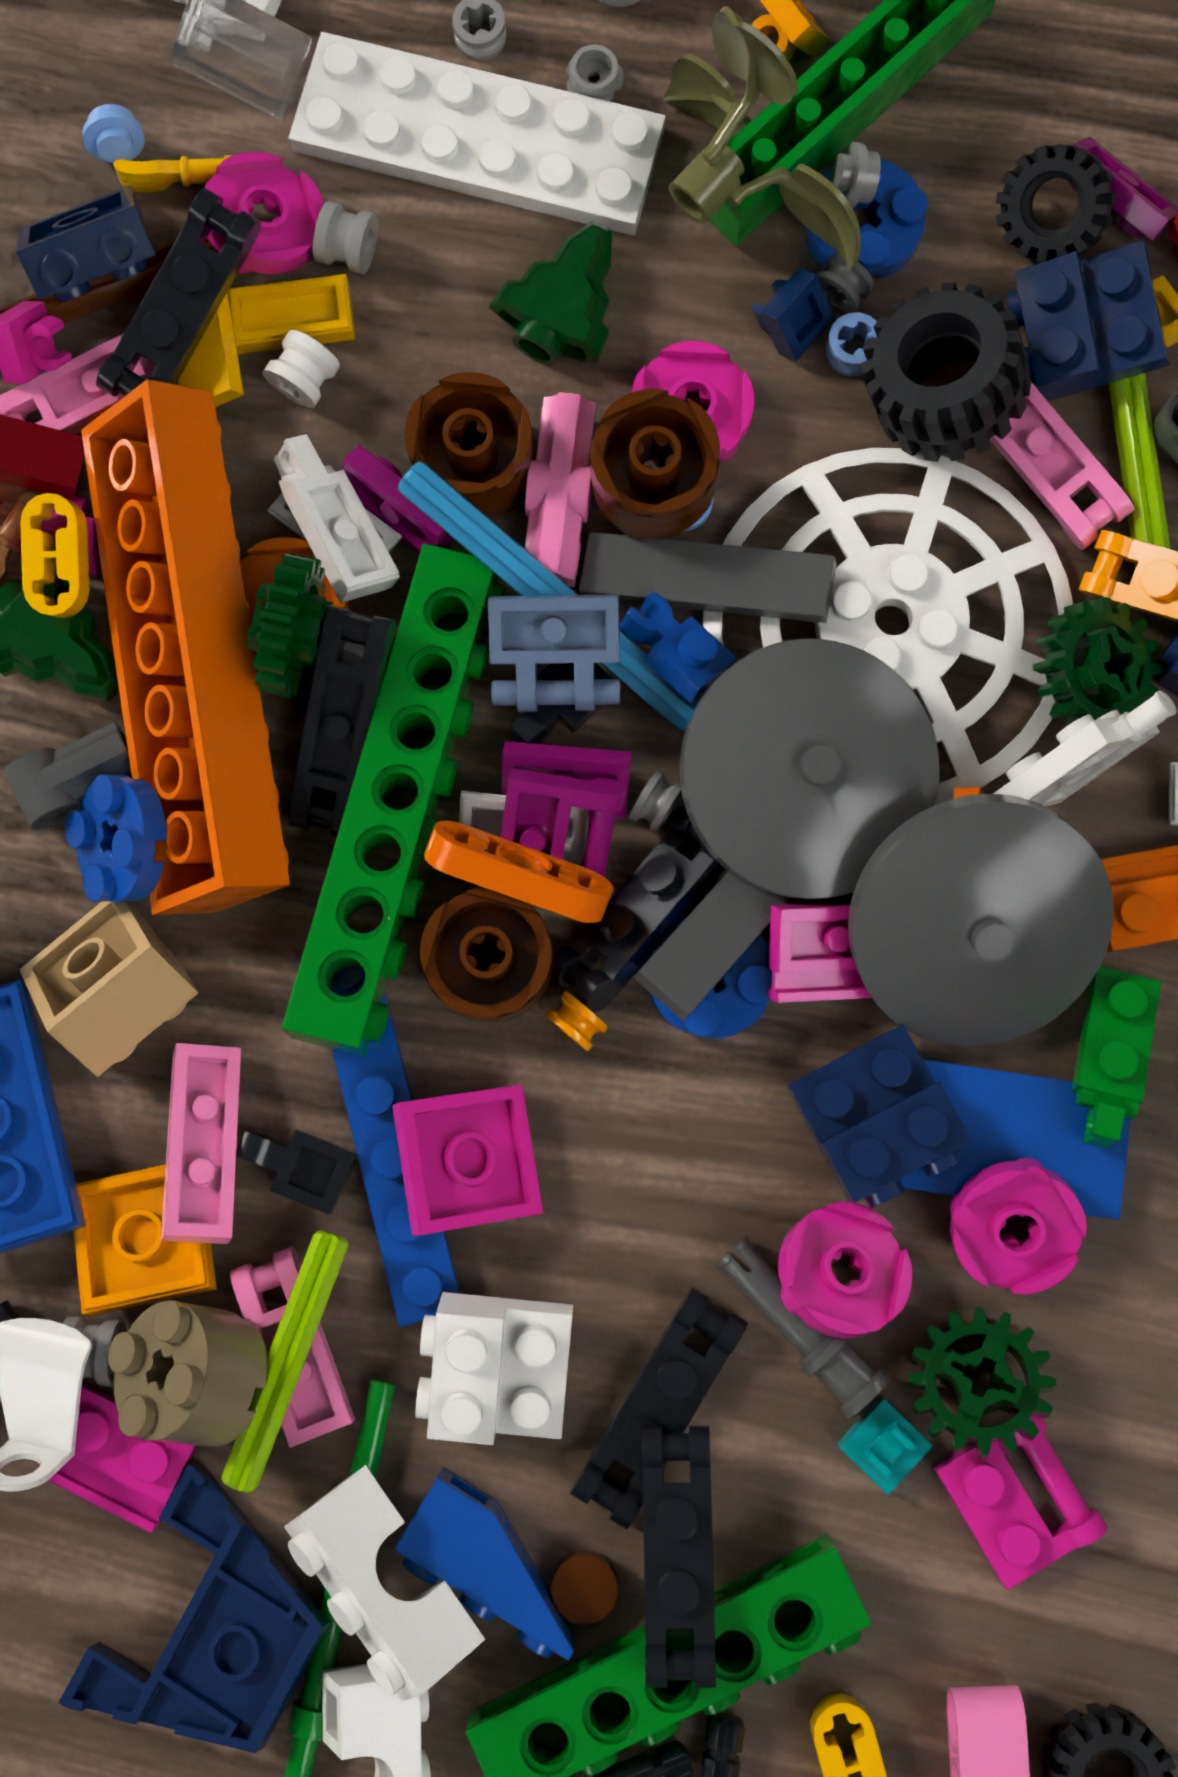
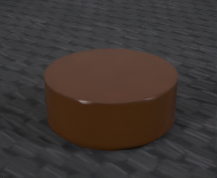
M589 1550L576 1551L564 1557L554 1571L551 1584V1596L558 1612L572 1623L589 1625L601 1621L612 1611L617 1600L618 1581L611 1563L601 1554Z

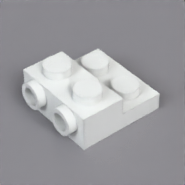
M442 1292L436 1316H424L420 1341V1356L433 1357L431 1378L420 1377L415 1410L416 1418L428 1419L427 1439L485 1445L494 1444L496 1433L561 1439L573 1304Z

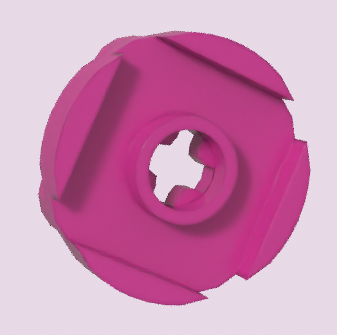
M244 152L226 158L217 166L216 174L209 179L205 186L206 189L223 198V206L237 215L241 211L251 215L254 204H262L266 212L278 215V217L272 219V222L261 221L259 235L238 273L253 271L261 274H280L306 265L313 259V239L316 222L324 205L322 195L314 181L301 170L300 176L296 175L292 170L282 166L283 158L270 153ZM213 229L207 237L213 247L220 252L226 242V237Z
M684 341L671 344L661 350L660 356L652 360L646 368L645 365L642 367L634 380L632 392L655 388L667 390L668 395L683 400L686 399L687 392L699 393V402L709 404V409L706 412L712 419L718 432L720 441L719 461H726L735 454L738 445L747 435L754 410V390L751 379L744 368L742 373L738 365L729 359L730 354L717 345L702 341Z
M1033 1158L1001 1162L979 1171L963 1185L961 1190L954 1194L950 1201V1235L957 1257L973 1279L991 1288L990 1283L997 1287L1010 1288L1012 1294L1027 1295L1041 1292L1053 1287L1066 1278L1079 1260L1076 1253L1082 1245V1237L1084 1236L1086 1239L1087 1230L1083 1208L1070 1185L1059 1174L1045 1168L1041 1162ZM1018 1214L1020 1217L1030 1216L1034 1219L1027 1225L1029 1236L1023 1240L1018 1241L1012 1233L1003 1237L1000 1235V1230L1006 1226L1005 1220L1010 1216Z
M835 1202L825 1205L821 1209L811 1211L789 1230L779 1253L778 1272L782 1285L781 1299L785 1308L791 1314L799 1316L805 1324L817 1332L839 1339H854L872 1334L881 1329L887 1322L893 1320L906 1305L912 1287L911 1260L906 1248L901 1251L897 1240L890 1233L894 1229L893 1226L875 1210L852 1202ZM842 1254L849 1256L850 1268L859 1272V1280H851L846 1285L841 1284L832 1272L831 1262L838 1261Z

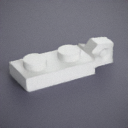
M307 434L285 439L278 455L273 459L281 476L279 485L282 494H284L283 497L316 559L322 561L321 567L325 568V575L339 602L342 603L391 589L400 578L399 571L345 471L335 472L330 465L324 466Z

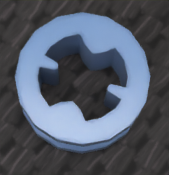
M860 312L848 313L839 317L832 325L825 347L826 358L830 366L839 374L849 377L862 375V362L867 361L863 352L866 340L868 338H877L873 328L877 321L870 315ZM855 334L862 336L865 339L863 349H857L854 355L848 354L843 350L845 342L852 340Z

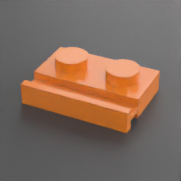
M1178 845L1100 859L1108 875L1114 906L1111 938L1106 953L1178 940Z

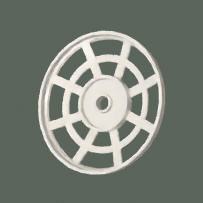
M867 448L837 453L804 465L774 483L745 510L726 536L723 545L742 546L762 516L785 495L801 486L819 514L810 519L791 536L782 550L804 552L821 534L830 530L846 557V560L835 571L827 623L815 622L817 639L845 643L870 653L899 674L914 693L918 692L932 721L931 725L936 742L942 743L956 776L939 783L935 805L953 799L954 788H983L1005 774L1035 745L1053 719L1049 713L1055 703L1052 695L1043 697L1039 707L1023 730L997 755L983 764H979L965 729L975 724L994 706L1008 686L1013 674L1039 686L1047 683L1046 674L1033 671V664L1045 661V659L1021 649L1024 638V610L1015 575L1045 563L1053 583L1058 616L1064 614V607L1073 604L1068 577L1057 551L1035 517L1007 489L980 471L957 461H951L950 458L940 456L938 462L928 461L924 459L922 451H918L914 456H911L902 451L901 448ZM868 463L908 464L927 469L919 497L908 494H874L856 497L845 502L841 500L825 474L844 467ZM951 477L970 484L997 502L1022 526L1031 541L1002 553L996 543L976 523L958 511L943 505ZM879 512L913 514L904 545L883 544L870 547L853 518ZM937 522L962 536L982 556L984 561L954 574L941 560L928 553ZM996 583L1001 592L1005 612V635L1003 641L969 629L970 614L966 597ZM885 606H894L901 609L908 618V630L900 635H888L882 632L875 622V612ZM703 610L702 626L724 646L722 638L723 612ZM760 616V634L763 648L782 642L780 618ZM963 654L995 666L991 677L982 690L967 705L956 711L941 678L950 670L959 655Z

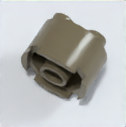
M162 1301L146 1309L135 1320L128 1332H120L114 1337L108 1352V1364L111 1370L114 1371V1397L119 1413L118 1424L120 1430L127 1436L138 1437L148 1441L219 1447L232 1442L250 1425L256 1411L248 1410L255 1388L264 1389L267 1379L268 1363L264 1340L258 1328L250 1320L241 1319L238 1315L228 1310L179 1301Z

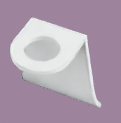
M16 1318L0 1322V1398L9 1441L0 1448V1469L7 1463L20 1459H30L40 1464L37 1470L24 1476L12 1477L0 1472V1491L14 1492L37 1487L48 1481L75 1455L82 1379L85 1365L93 1346L91 1341L77 1329L56 1321L38 1318Z

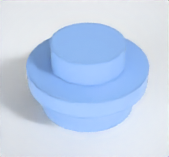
M116 104L98 106L91 111L83 126L84 146L87 152L99 161L112 164L115 160L119 159L130 161L136 158L144 148L143 128L132 112L123 106Z

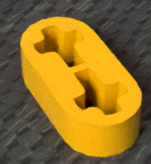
M40 494L28 501L21 515L22 586L25 599L33 609L41 614L63 619L76 615L88 601L90 590L88 526L85 514L77 504L58 494ZM53 509H55L56 514L67 518L68 521L67 528H60L56 531V551H54L53 536L41 529L42 521L52 519ZM55 562L58 578L68 581L70 585L69 592L59 594L57 605L54 598L44 595L43 592L44 584H51L55 580Z
M834 1693L822 1698L813 1709L810 1725L823 1777H848V1774L859 1771L861 1777H887L875 1730L864 1705L855 1697L845 1693ZM837 1714H845L850 1724L860 1723V1726L850 1730V1738L854 1749L853 1754L843 1756L835 1735L824 1736L825 1732L834 1728L832 1717Z

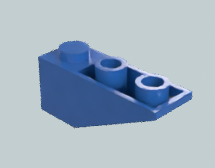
M442 1467L394 1549L405 1557L402 1561L403 1566L414 1576L429 1584H436L439 1579L446 1581L448 1585L462 1593L459 1597L460 1602L475 1615L488 1621H493L497 1615L519 1629L516 1634L517 1638L533 1652L546 1658H550L552 1653L555 1652L569 1661L574 1652L575 1633L567 1619L556 1609L551 1591L499 1501L447 1468Z

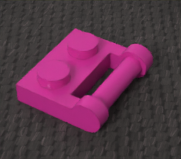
M1031 1415L1030 1419L1039 1430V1434L1033 1441L1024 1438L1018 1432L1014 1436L1016 1447H1022L1065 1519V1522L1052 1530H1048L1005 1458V1452L1001 1449L998 1442L991 1443L987 1459H979L975 1443L971 1442L963 1447L958 1454L953 1453L932 1466L990 1566L1007 1591L1074 1549L1085 1547L1097 1541L1108 1530V1526L1096 1508H1088L1046 1438L1044 1432L1048 1427L1043 1418Z

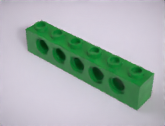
M828 1533L714 1589L715 1639L717 1640L721 1634L731 1630L740 1631L750 1639L746 1651L736 1658H725L716 1652V1688H695V1680H686L682 1685L675 1688H646L644 1624L471 1710L465 1732L485 1777H569L579 1771L583 1777L596 1775L617 1761L619 1757L617 1752L639 1741H642L644 1746L660 1743L679 1729V1721L703 1710L705 1715H714L731 1707L740 1699V1690L762 1679L766 1685L779 1683L794 1675L801 1668L800 1660L824 1649L826 1654H835L857 1643L862 1637L860 1630L872 1625ZM789 1600H800L810 1606L807 1619L796 1628H784L774 1621L778 1608ZM667 1629L668 1650H694V1629ZM615 1692L622 1695L629 1703V1706L622 1715L616 1718H605L594 1710L592 1703L602 1693ZM554 1723L566 1732L568 1738L562 1745L556 1748H545L535 1742L531 1732L540 1724Z

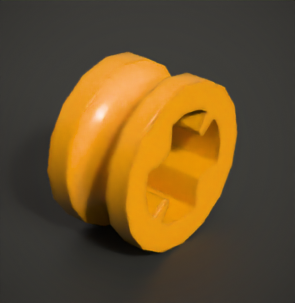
M564 991L560 996L562 999L561 1007L557 1010L549 1009L544 1015L579 1046L589 1052L593 1047L591 1043L592 1036L598 1032L604 1034L609 1027L567 991Z

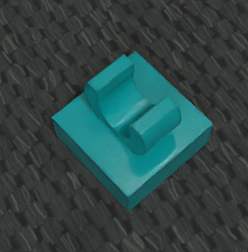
M881 1395L837 1442L838 1447L887 1495L898 1486L933 1447Z

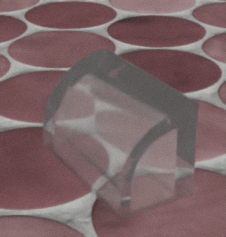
M188 0L177 31L172 64L283 122L307 72L312 37L243 0Z

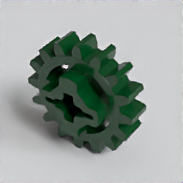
M290 553V555L284 554L282 564H277L275 567L273 585L262 583L257 591L253 619L247 632V649L255 651L257 654L253 668L258 669L255 684L260 686L259 691L291 698V695L296 696L299 684H304L307 666L315 667L324 618L329 606L333 605V602L326 601V597H324L326 585H323L322 582L325 568L321 567L322 561L319 559Z
M1108 597L1092 601L1086 600L1064 607V614L1051 617L1047 621L1053 635L1037 639L1036 645L1046 653V660L1033 664V671L1046 674L1047 683L1042 685L1037 692L1039 697L1053 696L1055 703L1049 713L1053 719L1069 716L1068 726L1086 715H1091L1094 720H1097L1113 710H1118L1120 715L1124 712L1130 713L1144 703V700H1148L1159 691L1156 686L1150 683L1151 676L1163 672V666L1151 662L1150 653L1159 647L1158 641H1145L1143 639L1142 633L1148 623L1144 618L1128 621L1130 605L1127 603L1111 606Z
M983 1307L975 1308L972 1321L968 1324H964L956 1311L950 1312L947 1317L949 1330L947 1333H943L933 1325L926 1329L925 1336L933 1348L928 1350L915 1347L911 1359L924 1368V1372L909 1374L907 1379V1387L924 1391V1396L913 1403L912 1409L914 1414L931 1412L935 1419L932 1421L928 1434L932 1438L940 1435L945 1430L953 1434L951 1451L956 1454L964 1447L966 1441L975 1443L979 1459H987L991 1443L998 1442L1007 1456L1011 1455L1017 1449L1015 1433L1018 1432L1030 1441H1033L1039 1434L1037 1426L1030 1419L1031 1415L1039 1418H1048L1052 1413L1053 1407L1047 1401L1039 1398L1040 1393L1053 1391L1057 1386L1056 1378L1040 1375L1039 1369L1048 1362L1051 1356L1048 1350L1031 1353L1027 1346L1032 1339L1034 1331L1028 1327L1017 1335L1010 1332L1011 1314L1006 1312L999 1317L996 1325L987 1323ZM984 1340L980 1349L964 1355L952 1350L950 1353L947 1352L953 1346L964 1341ZM1006 1351L1011 1353L1019 1363L1024 1374L1026 1386H1024L1023 1381L1012 1376L1004 1358ZM979 1368L985 1369L991 1373L989 1384L998 1389V1391L988 1389L983 1397L975 1396L971 1393L972 1381L968 1377L963 1376V1374L974 1377ZM936 1379L940 1380V1384L951 1389L958 1405L955 1416L943 1404L937 1390ZM996 1410H1002L1008 1414H1011V1412L1016 1413L1012 1419L1003 1424L993 1427H978L982 1416Z

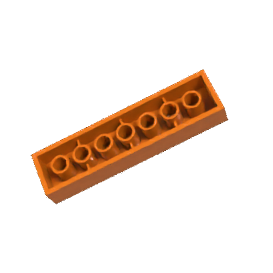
M147 379L81 429L131 775L132 779H144L151 784L161 801L166 819L167 840L155 841L153 862L164 861V866L158 884L149 894L152 915L218 913L289 886V858L283 842L278 810L279 794L274 783L268 746L269 730L264 720L259 685L255 684L258 669L253 668L255 660L254 651L247 649L250 609L245 599L239 561L240 546L235 536L230 504L231 488L226 478L221 447V426L217 420L213 392Z

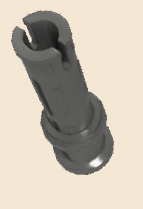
M744 1236L732 1248L750 1266L749 1271H745L728 1252L715 1265L719 1270H723L736 1286L774 1324L781 1334L800 1352L802 1356L798 1362L802 1365L801 1370L806 1376L815 1374L839 1399L842 1404L840 1412L846 1419H850L880 1393L889 1381V1376L883 1370L875 1372L848 1343L849 1339L833 1338L819 1333L805 1324L799 1316L791 1314L785 1308L781 1299L782 1285L779 1274L749 1242V1238Z

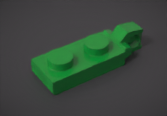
M1100 966L1089 984L1071 1090L1072 1093H1076L1075 1104L1088 1108L1083 1138L1084 1144L1109 1150L1114 1142L1118 1143L1120 1141L1124 1117L1134 1119L1138 1115L1139 1106L1144 1098L1161 981Z

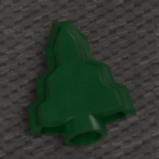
M591 221L565 239L554 259L533 262L521 280H507L490 303V310L507 325L516 330L512 338L513 343L529 358L550 366L556 364L561 354L584 363L589 361L598 363L609 336V330L603 323L609 306V298L602 284L611 268V229Z
M56 566L55 580L51 584H44L43 592L44 595L54 598L57 605L59 594L69 592L70 585L68 581L58 578ZM15 579L0 588V674L7 677L19 672L37 684L59 680L78 695L111 701L119 692L115 661L112 654L94 639L95 618L83 607L76 615L63 619L44 615L33 609L25 599L21 580Z

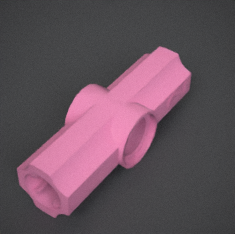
M559 392L557 395L544 397L543 408L541 407L536 460H532L530 463L527 478L525 515L529 519L525 549L566 585L574 587L578 574L582 523L588 522L591 502L590 450L594 434L596 402L589 401L580 394Z

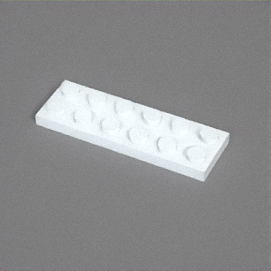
M321 31L288 140L292 152L584 224L595 221L613 231L635 236L664 134L666 115Z

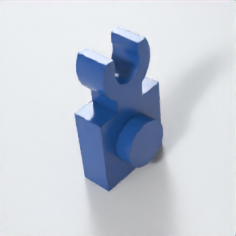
M651 592L647 596L640 609L643 615L649 619L644 618L632 607L627 611L620 624V628L628 638L639 644L651 647L644 661L689 703L705 692L737 659L692 616L679 624L672 617V609L669 603L655 592Z

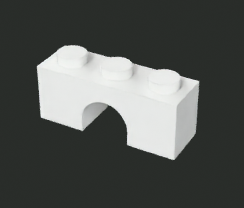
M365 1465L290 1521L284 1528L292 1538L288 1541V1548L297 1565L310 1577L316 1574L330 1594L331 1598L327 1601V1605L336 1623L348 1635L352 1636L356 1633L372 1656L367 1660V1665L378 1685L391 1696L397 1693L401 1701L423 1695L486 1639L446 1581L425 1589L412 1601L396 1599L382 1587L376 1572L378 1550L383 1541L403 1525L405 1521Z
M367 1663L322 1670L323 1742L341 1760L374 1757V1777H431L427 1754L424 1749H421V1722H426L429 1716L428 1690L421 1696L401 1701L397 1693L391 1696L378 1685Z

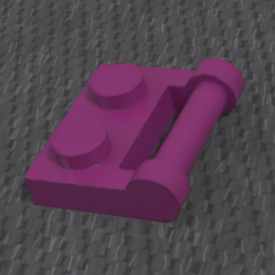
M511 768L501 837L563 859L571 807L589 809L590 815L581 866L605 877L616 812L624 807L626 786L619 781L609 778H595L589 781Z

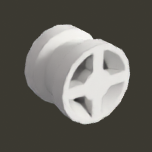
M289 330L282 341L283 353L279 359L270 360L262 373L264 378L284 396L299 405L314 408L321 398L319 388L323 381L332 379L341 366L338 359L318 341L297 330Z

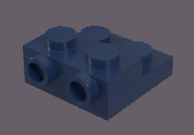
M132 186L19 228L16 253L38 299L41 300L54 295L57 302L68 301L86 293L91 289L88 281L108 273H112L114 280L133 276L148 267L147 258L156 255L153 241L144 223L142 210Z
M1144 240L1084 260H1080L1075 251L1015 271L1018 289L1007 292L1008 307L1015 315L1018 327L1025 326L1028 347L1024 348L1030 369V380L1033 384H1036V388L1048 402L1170 366L1148 251Z
M904 1024L786 1085L848 1202L856 1203L865 1198L869 1208L885 1203L905 1191L900 1181L901 1178L922 1167L927 1177L934 1176L951 1168L963 1160L958 1148L972 1141L940 1081L935 1082Z

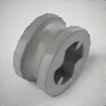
M462 0L455 7L452 14V26L455 44L459 52L466 58L475 61H487L496 57L503 50L507 41L505 13L501 5L496 0ZM484 21L489 22L490 32L480 29L475 35L470 34V24L474 27H480Z
M659 769L656 770L644 787L629 815V818L635 822L639 819L647 820L650 824L649 830L655 834L661 829L682 794L680 782L668 784L664 779L665 773Z

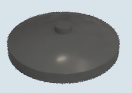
M795 639L783 641L754 651L736 662L713 682L699 700L685 730L681 747L680 784L682 797L692 826L703 845L726 870L738 879L767 893L787 898L822 899L854 892L860 874L879 845L904 822L934 806L938 794L940 772L937 742L931 722L917 695L899 674L877 657L852 645L832 640Z
M978 794L950 799L936 804L904 822L879 845L868 860L857 881L849 909L848 938L851 955L868 993L878 1007L899 1026L904 1024L906 1030L927 1040L955 1046H983L1006 1042L1035 1031L1055 1019L1090 984L1103 961L1111 938L1114 907L1112 890L1108 875L1094 848L1073 825L1050 808L1028 799L1004 794Z

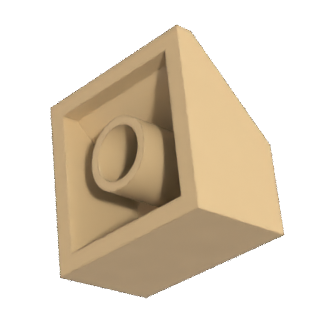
M130 901L100 902L19 969L47 1032L97 1077L114 1063L121 1062L130 1056L139 1042L163 1022L178 1016L185 1008L187 1002L198 994L182 964Z

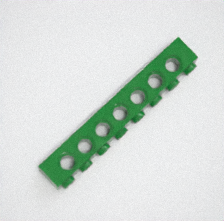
M424 543L422 545L281 1027L292 1039L366 1057L370 1041L380 1043L383 1038L390 1009L389 1005L381 1003L388 978L398 980L403 968L407 943L399 941L405 916L415 918L420 907L424 881L416 879L434 825L441 821L433 818L439 795L449 797L455 782L458 761L450 759L456 736L466 738L470 728L474 701L466 699L472 678L483 679L489 659V643L483 642L489 621L488 598L490 596H506V586L498 584V576L473 555ZM449 614L460 615L467 620L460 629L455 631H443L435 626L439 619ZM432 671H442L451 677L444 687L437 690H428L419 685L421 678ZM414 729H427L435 735L432 742L422 749H410L401 744L404 736ZM398 787L414 789L418 796L415 802L408 808L395 810L384 804L387 795L393 789ZM392 846L401 852L399 861L389 870L376 871L367 866L370 854L379 847ZM365 906H374L383 911L381 924L372 932L357 933L350 929L351 917L358 909ZM348 967L362 969L365 972V982L360 991L347 997L338 996L333 993L332 983L338 972Z

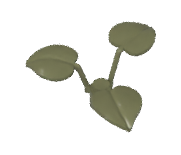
M724 6L715 15L713 20V42L723 65L732 74L746 81V93L740 103L736 102L734 91L728 81L715 68L696 55L685 53L677 60L674 65L670 85L663 98V103L672 105L718 130L708 147H705L669 185L670 194L686 215L694 221L703 224L727 199L733 206L738 207L747 196L770 185L779 184L780 194L791 213L816 236L834 248L842 256L848 271H850L857 263L860 255V227L851 204L842 192L827 178L809 166L799 164L792 173L784 167H779L741 185L740 176L745 171L744 165L737 154L727 146L728 142L751 122L747 114L759 97L760 92L774 103L786 105L795 98L798 83L791 64L774 42L761 31L744 22L731 8Z

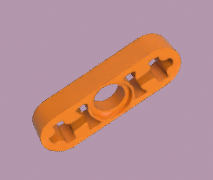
M439 821L434 825L424 853L425 860L432 867L445 874L586 923H596L602 919L614 890L609 880L593 870L454 821Z

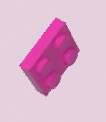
M522 1084L399 1102L392 1105L412 1236L543 1214Z

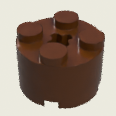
M477 372L451 374L439 380L440 385L431 389L424 396L421 394L413 402L408 412L404 434L411 466L417 462H424L487 517L505 514L517 505L519 498L525 492L529 466L532 460H534L529 415L524 405L521 404L517 397L510 392V388L501 380ZM470 443L480 444L476 445L474 450L468 451Z
M655 388L629 393L608 407L596 429L590 450L592 489L596 502L603 514L615 526L620 528L625 535L633 539L672 536L691 527L708 510L712 504L720 457L719 436L712 419L699 404L689 398L688 401L668 395L667 390ZM653 460L654 465L660 469H654L651 465L644 466V463Z
M476 887L464 891V893L455 896L434 911L425 926L420 943V961L426 980L435 995L445 1005L467 1019L482 1023H499L523 1016L541 999L551 980L554 959L552 941L545 922L529 903L484 887ZM490 941H496L497 949L505 958L502 964L492 963L487 972L481 971V964L473 957L475 949L486 950Z

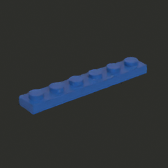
M356 967L342 969L333 980V993L343 997L356 994L364 985L365 972ZM385 988L381 1003L390 1006ZM390 1008L383 1038L380 1043L370 1041L366 1057L332 1049L398 1324L401 1327L423 1321L425 1315L436 1316L442 1292L461 1294L446 1231L412 1236L392 1105L399 1102L412 1101L413 1097Z

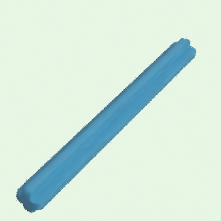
M424 462L414 464L400 480L398 485L399 493L520 596L578 595ZM619 630V663L600 664L620 679L621 682L674 727L681 731L686 730L690 717L700 698L697 697L689 703L644 661L648 654Z

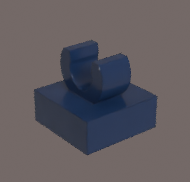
M798 268L788 280L779 279L773 282L771 286L775 295L765 306L755 303L751 307L761 329L769 332L778 353L794 361L801 357L835 318L817 274Z

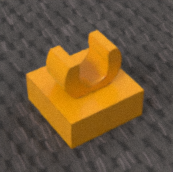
M760 0L770 14L758 17L751 25L767 37L772 32L778 31L779 39L776 46L783 52L788 61L794 55L796 47L813 57L830 40L801 0Z

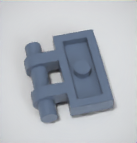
M619 595L490 596L488 598L490 664H516V680L492 681L491 694L493 706H517L518 712H538V705H575V711H595V705L620 704V679H595L594 663H619L620 661ZM574 663V680H538L537 664Z

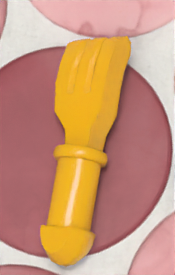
M224 155V158L188 159L187 156H182L180 160L129 161L119 159L115 160L113 166L124 188L132 186L134 192L151 193L166 190L173 183L181 181L185 188H189L191 184H206L216 174L217 166L232 155Z

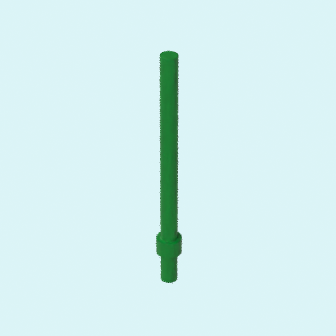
M374 1378L370 1380L349 1476L366 1465L376 1479L396 1383ZM326 1588L320 1610L328 1618L330 1624L308 1664L301 1699L293 1701L287 1732L292 1735L284 1777H311L318 1743L323 1740L322 1670L335 1668L343 1632L329 1611L327 1601L331 1596Z

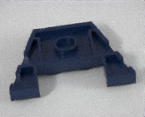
M194 1462L187 1465L159 1519L214 1554V1558L151 1675L147 1674L101 1642H98L88 1647L58 1703L69 1709L77 1711L91 1709L112 1714V1719L132 1724H137L141 1721L174 1729V1734L257 1753L266 1746L322 1640L330 1621L209 1470L199 1462Z

